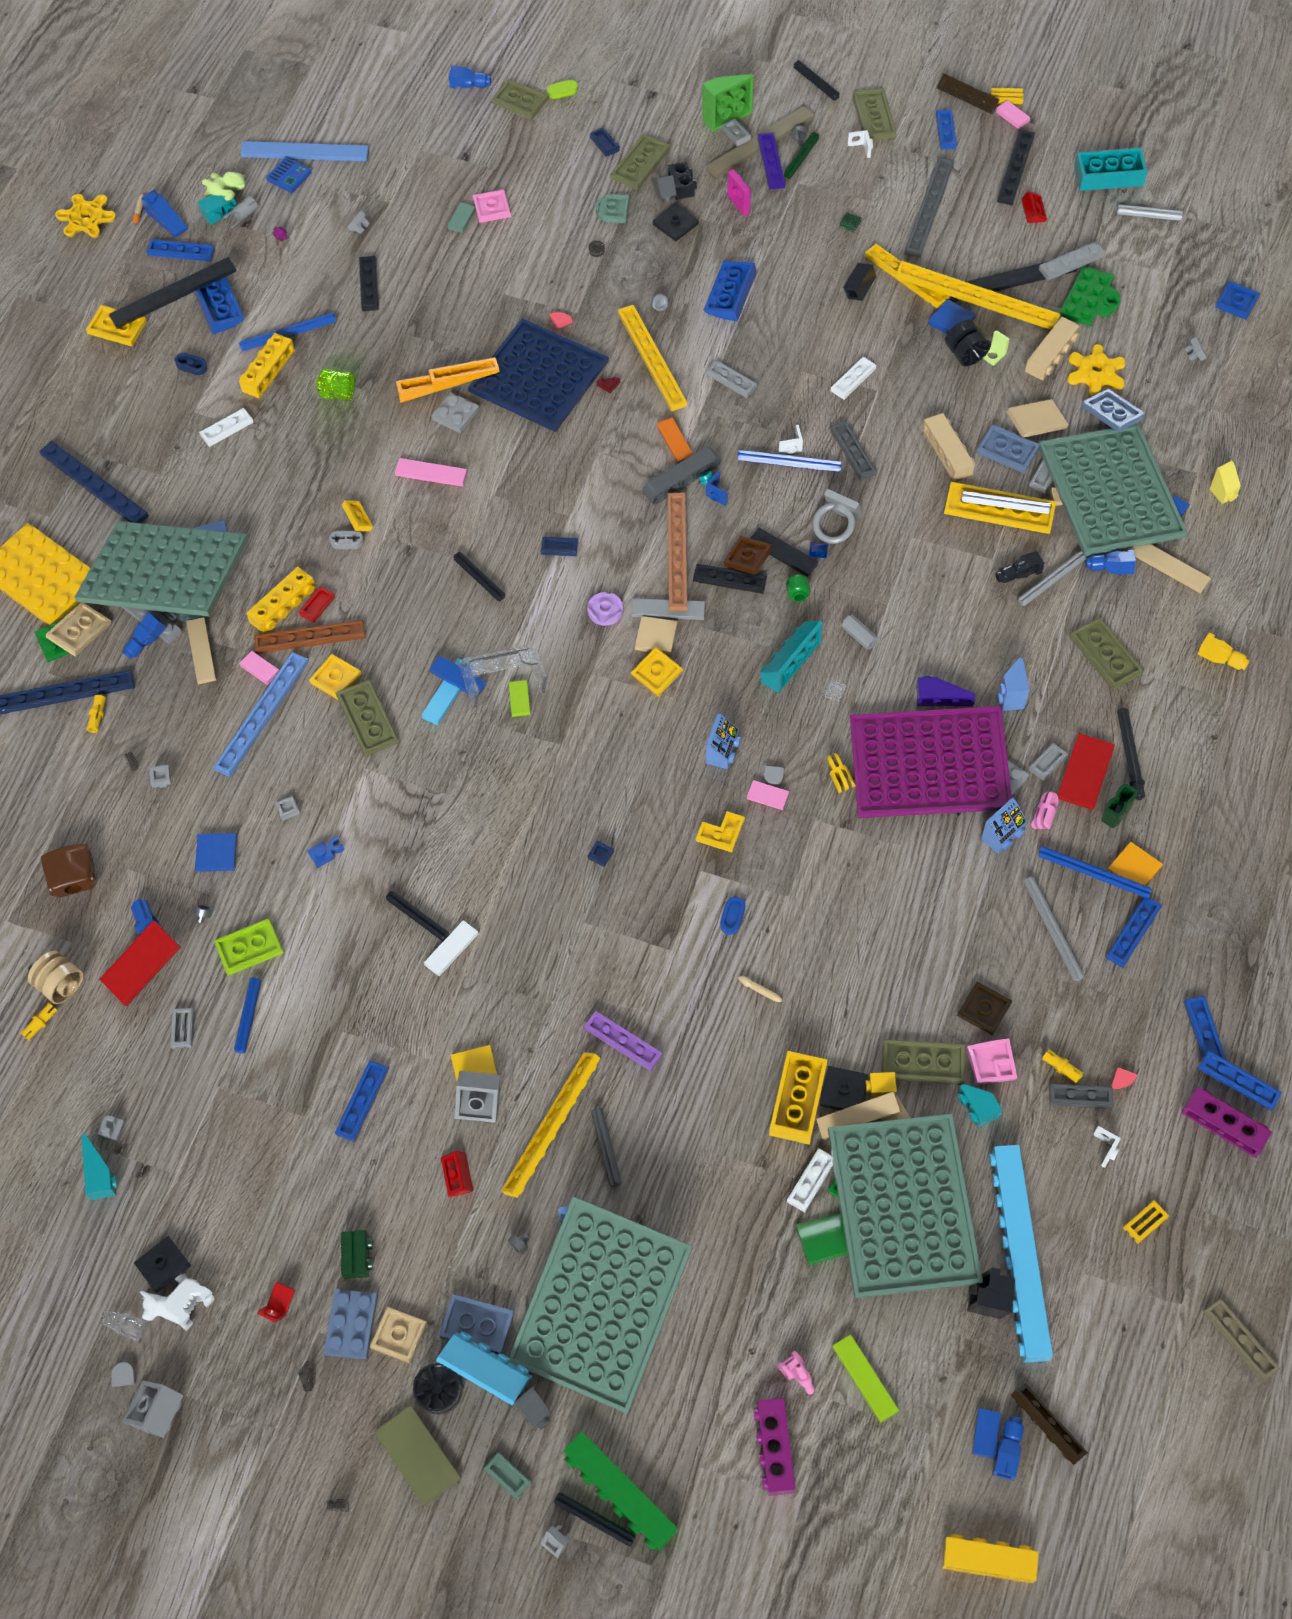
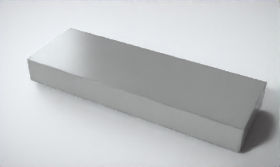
M717 360L706 370V375L745 398H748L757 388V383Z

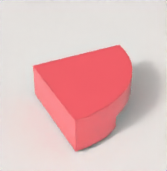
M554 312L550 314V319L557 329L572 323V318L565 313Z
M1118 1067L1111 1087L1113 1089L1127 1087L1133 1084L1137 1074Z

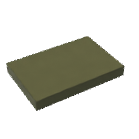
M508 79L492 98V103L533 120L549 98L544 93Z

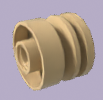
M54 950L41 956L34 963L28 974L30 985L39 992H42L53 1004H60L68 1000L78 990L83 980L82 971L73 963H69L67 958L63 957L58 951Z

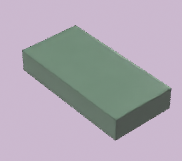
M460 202L448 223V229L464 233L476 211L475 206Z
M499 1451L483 1468L515 1500L531 1484V1481Z

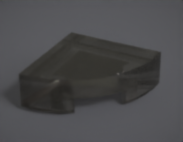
M306 1360L298 1373L305 1392L313 1390L316 1377L314 1360Z
M346 1499L327 1501L326 1511L349 1512V1503Z

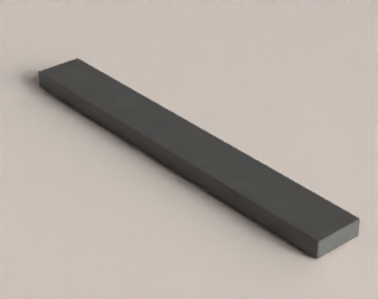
M938 158L905 249L906 255L921 257L951 174L954 160Z

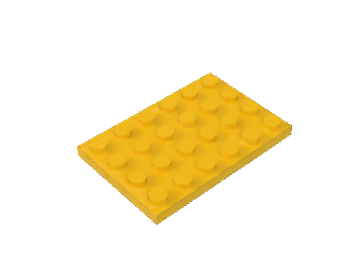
M27 523L0 547V590L44 623L51 625L62 620L80 603L76 601L75 595L90 568L31 524Z

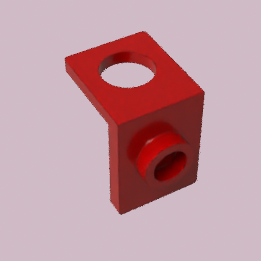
M276 1282L267 1306L258 1310L257 1314L275 1323L283 1319L287 1315L296 1290Z

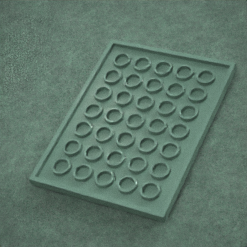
M1134 424L1120 432L1111 428L1039 442L1040 452L1084 556L1185 538L1188 532L1139 424Z
M117 521L78 589L75 599L77 602L210 616L248 541V536L242 533Z
M945 1114L828 1127L854 1299L982 1284L983 1280L953 1115Z
M573 1196L510 1353L509 1362L515 1365H522L535 1374L628 1414L693 1246Z

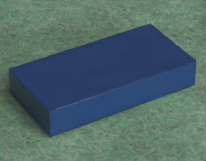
M603 127L590 133L591 140L606 157L620 151L619 145Z
M542 537L541 555L577 556L578 538Z

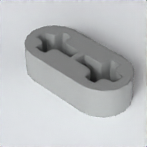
M334 531L329 536L330 544L334 549H358L364 544L363 535L359 531Z

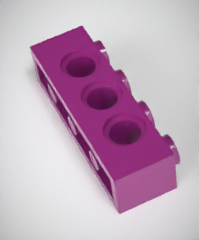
M1197 1087L1182 1111L1183 1115L1254 1158H1257L1272 1134V1131L1263 1123L1255 1122L1246 1113L1235 1110L1228 1102L1215 1098L1208 1090L1200 1089L1199 1087ZM1205 1107H1210L1213 1113L1207 1112ZM1223 1118L1230 1119L1232 1124H1227ZM1242 1129L1248 1130L1251 1135L1244 1134Z
M784 1398L757 1401V1407L753 1408L754 1420L759 1421L760 1430H756L757 1444H762L763 1453H759L760 1467L765 1468V1476H762L763 1490H767L768 1496L793 1494L796 1488ZM772 1419L777 1423V1427L775 1429H768L765 1426V1422ZM770 1442H776L779 1444L780 1450L771 1452L767 1445ZM773 1465H779L782 1467L783 1473L774 1475L770 1468Z

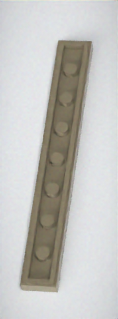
M803 106L759 134L774 133L775 142L790 134L793 127L803 126L813 120L814 114ZM758 134L752 137L751 140L737 146L706 165V170L717 179L760 152L757 139Z

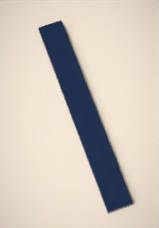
M126 670L0 695V715L135 688L132 670Z

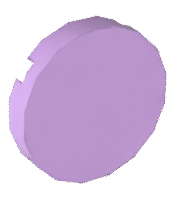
M606 592L595 594L588 602V616L594 623L602 626L614 624L622 617L623 603L613 593L606 594Z

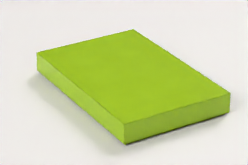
M270 918L214 940L228 976L284 953Z

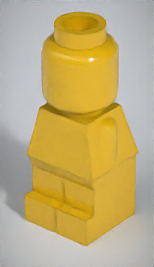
M1209 632L1200 646L1198 655L1215 663L1225 664L1227 661L1229 666L1237 670H1245L1250 662L1247 656L1236 650L1232 652L1233 648L1225 641L1214 638L1215 635Z

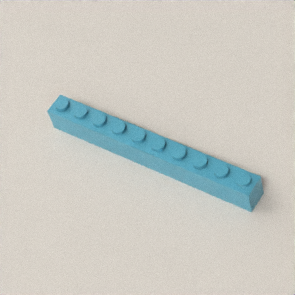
M995 1146L992 1154H989V1163L991 1167L994 1166L995 1174H992V1183L994 1187H997L998 1194L995 1195L996 1207H1000L1001 1215L998 1216L999 1227L1003 1228L1004 1232L1001 1242L1003 1249H1006L1007 1252L1005 1268L1009 1270L1010 1277L1016 1278L1012 1312L1016 1313L1017 1321L1014 1322L1016 1335L1019 1334L1020 1337L1018 1354L1023 1357V1363L1050 1361L1053 1354L1020 1146Z

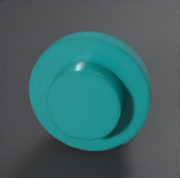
M711 471L698 476L699 484L706 486L714 474Z

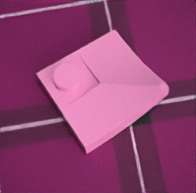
M1009 1039L989 1041L966 1047L976 1085L1017 1079Z

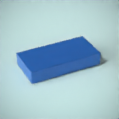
M978 1409L973 1455L995 1459L1000 1412Z

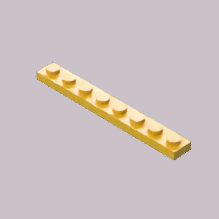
M634 305L618 309L621 321L671 412L686 407L687 401Z
M583 1052L502 1187L501 1192L505 1195L518 1198L524 1191L527 1181L534 1174L536 1166L546 1153V1149L556 1137L558 1129L566 1120L568 1112L576 1103L577 1097L586 1086L590 1075L595 1071L601 1059L597 1054Z

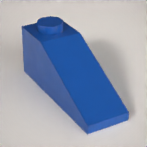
M155 190L141 198L145 212L175 238L188 229L167 201Z

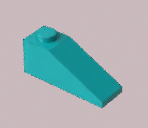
M81 1135L85 1194L90 1200L116 1196L115 1188H118L117 1176H114L87 1135Z

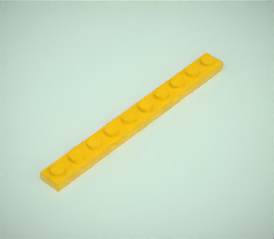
M901 261L895 278L1049 330L1053 329L1061 315Z

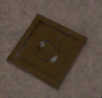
M976 982L957 1016L994 1035L1011 1006L1012 1000Z

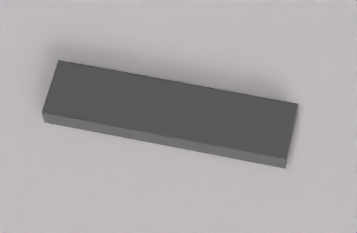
M847 421L831 425L830 431L860 481L875 476L877 473L876 469Z

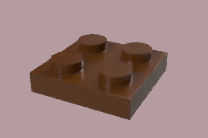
M740 536L723 562L726 567L756 575L773 548L771 544Z

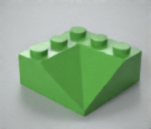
M753 75L716 77L703 83L702 121L712 132L720 129L721 125L733 119L738 120L752 113Z

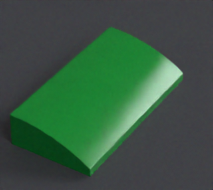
M841 1212L795 1225L808 1266L847 1255Z

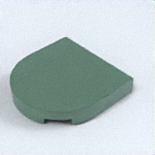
M605 195L604 198L596 202L597 216L605 222L626 223L630 195Z

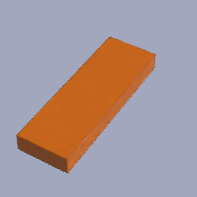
M673 418L657 423V428L677 464L693 455Z

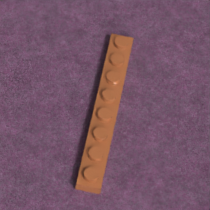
M668 493L669 611H687L685 493Z

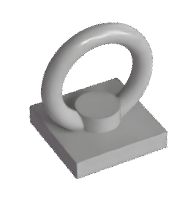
M827 489L824 494L827 504L820 507L815 513L813 530L821 541L837 544L850 537L855 527V518L860 519L863 512L858 502ZM829 510H833L841 516H847L848 519L847 529L843 534L836 537L825 535L820 528V519Z

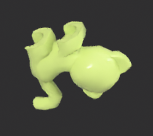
M226 172L223 177L217 173H212L210 175L211 179H204L202 181L203 185H207L204 195L224 196L226 201L235 197L233 191L242 190L245 187L244 175L237 172Z

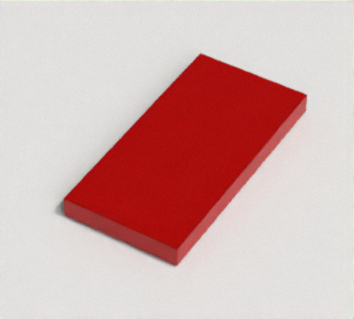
M1078 733L1058 792V799L1094 810L1115 744Z
M153 920L103 974L100 980L123 1005L128 1006L178 952L181 946Z

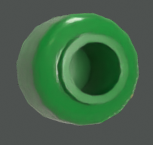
M795 574L786 581L787 595L791 600L802 602L810 595V584L806 576Z

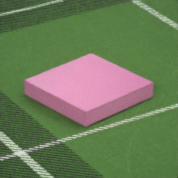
M504 189L472 195L479 223L511 217Z

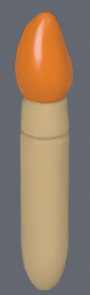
M143 194L139 196L133 215L134 224L140 221L143 208L141 200L144 196Z

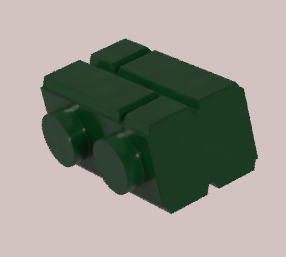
M367 1230L341 1232V1275L344 1279L368 1278L369 1271L373 1270V1258L369 1257V1250L373 1249L372 1236H369Z

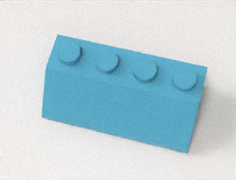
M463 1331L453 1334L436 1361L513 1406L515 1401L523 1395L532 1378V1375L528 1374L529 1370L518 1364L516 1367L509 1362L510 1359L503 1354H494L488 1345L481 1342L479 1344L472 1341L473 1337Z

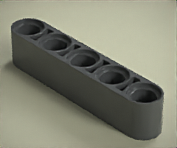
M705 447L646 483L642 488V492L653 504H658L668 498V493L678 492L699 479L698 476L717 468L721 463V458L711 447Z

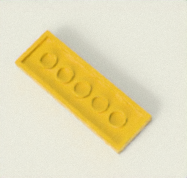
M951 482L944 514L1050 534L1056 501ZM963 491L1045 502L1050 503L1051 508L1050 512L1046 514L963 502L962 493Z

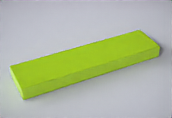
M851 1334L832 1345L834 1352L879 1423L881 1424L898 1413L899 1409Z

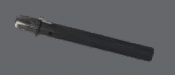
M1122 707L1117 710L1130 776L1129 785L1138 790L1135 800H1142L1145 798L1143 786L1145 781L1141 776L1129 711L1127 708Z

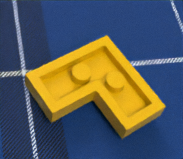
M727 811L721 827L702 822L696 836V841L732 853L745 817Z

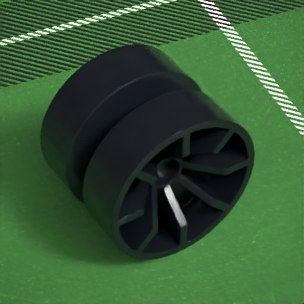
M972 319L956 324L945 338L946 345L954 353L962 366H971L978 363L988 354L991 348L990 340Z
M433 1363L422 1368L416 1375L413 1382V1394L417 1403L427 1412L443 1415L453 1411L458 1406L462 1398L463 1387L460 1378L453 1370L441 1363Z

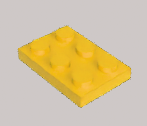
M101 305L86 328L87 334L133 347L147 323L146 318L141 317L116 329L108 314L117 309Z

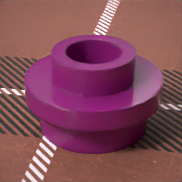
M281 226L273 228L272 234L278 240L283 242L284 239L288 238L287 231Z

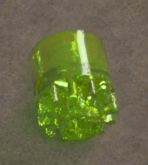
M323 368L320 371L321 375H317L315 384L319 397L351 401L355 389L354 373Z

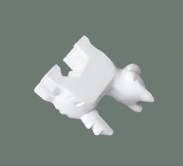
M180 1274L175 1278L179 1285L168 1297L140 1291L144 1299L142 1304L144 1308L143 1319L152 1321L155 1317L161 1316L181 1325L185 1331L193 1324L189 1319V1314L194 1310L193 1306L196 1305V1302L203 1301L204 1306L208 1307L214 1301L213 1293L208 1288L201 1286L196 1280L188 1279L186 1274Z

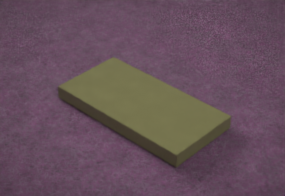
M884 88L853 92V100L862 131L868 130L869 138L873 141L896 138L897 133Z
M643 133L611 172L610 178L638 190L670 151L671 145Z
M1100 617L1070 633L1069 637L1112 690L1143 675L1144 670Z
M370 679L336 693V697L364 757L399 743V739Z
M883 1039L882 1073L895 1072L896 1081L963 1085L965 1084V1044Z
M411 1405L374 1432L424 1507L461 1480Z

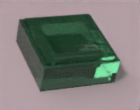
M847 212L840 222V227L855 232L862 218Z

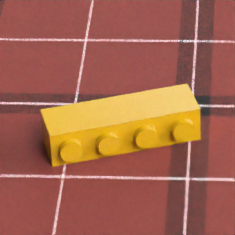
M950 1534V1537H946L944 1540L942 1569L1034 1583L1037 1581L1038 1551H1032L1033 1547L1019 1545V1548H1013L1006 1542L997 1541L995 1545L988 1544L987 1540L982 1538H973V1541L964 1540L962 1535Z

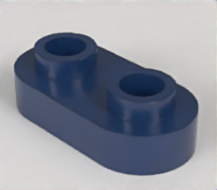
M180 353L175 357L174 361L179 370L194 375H202L208 370L207 363L203 358L188 353Z

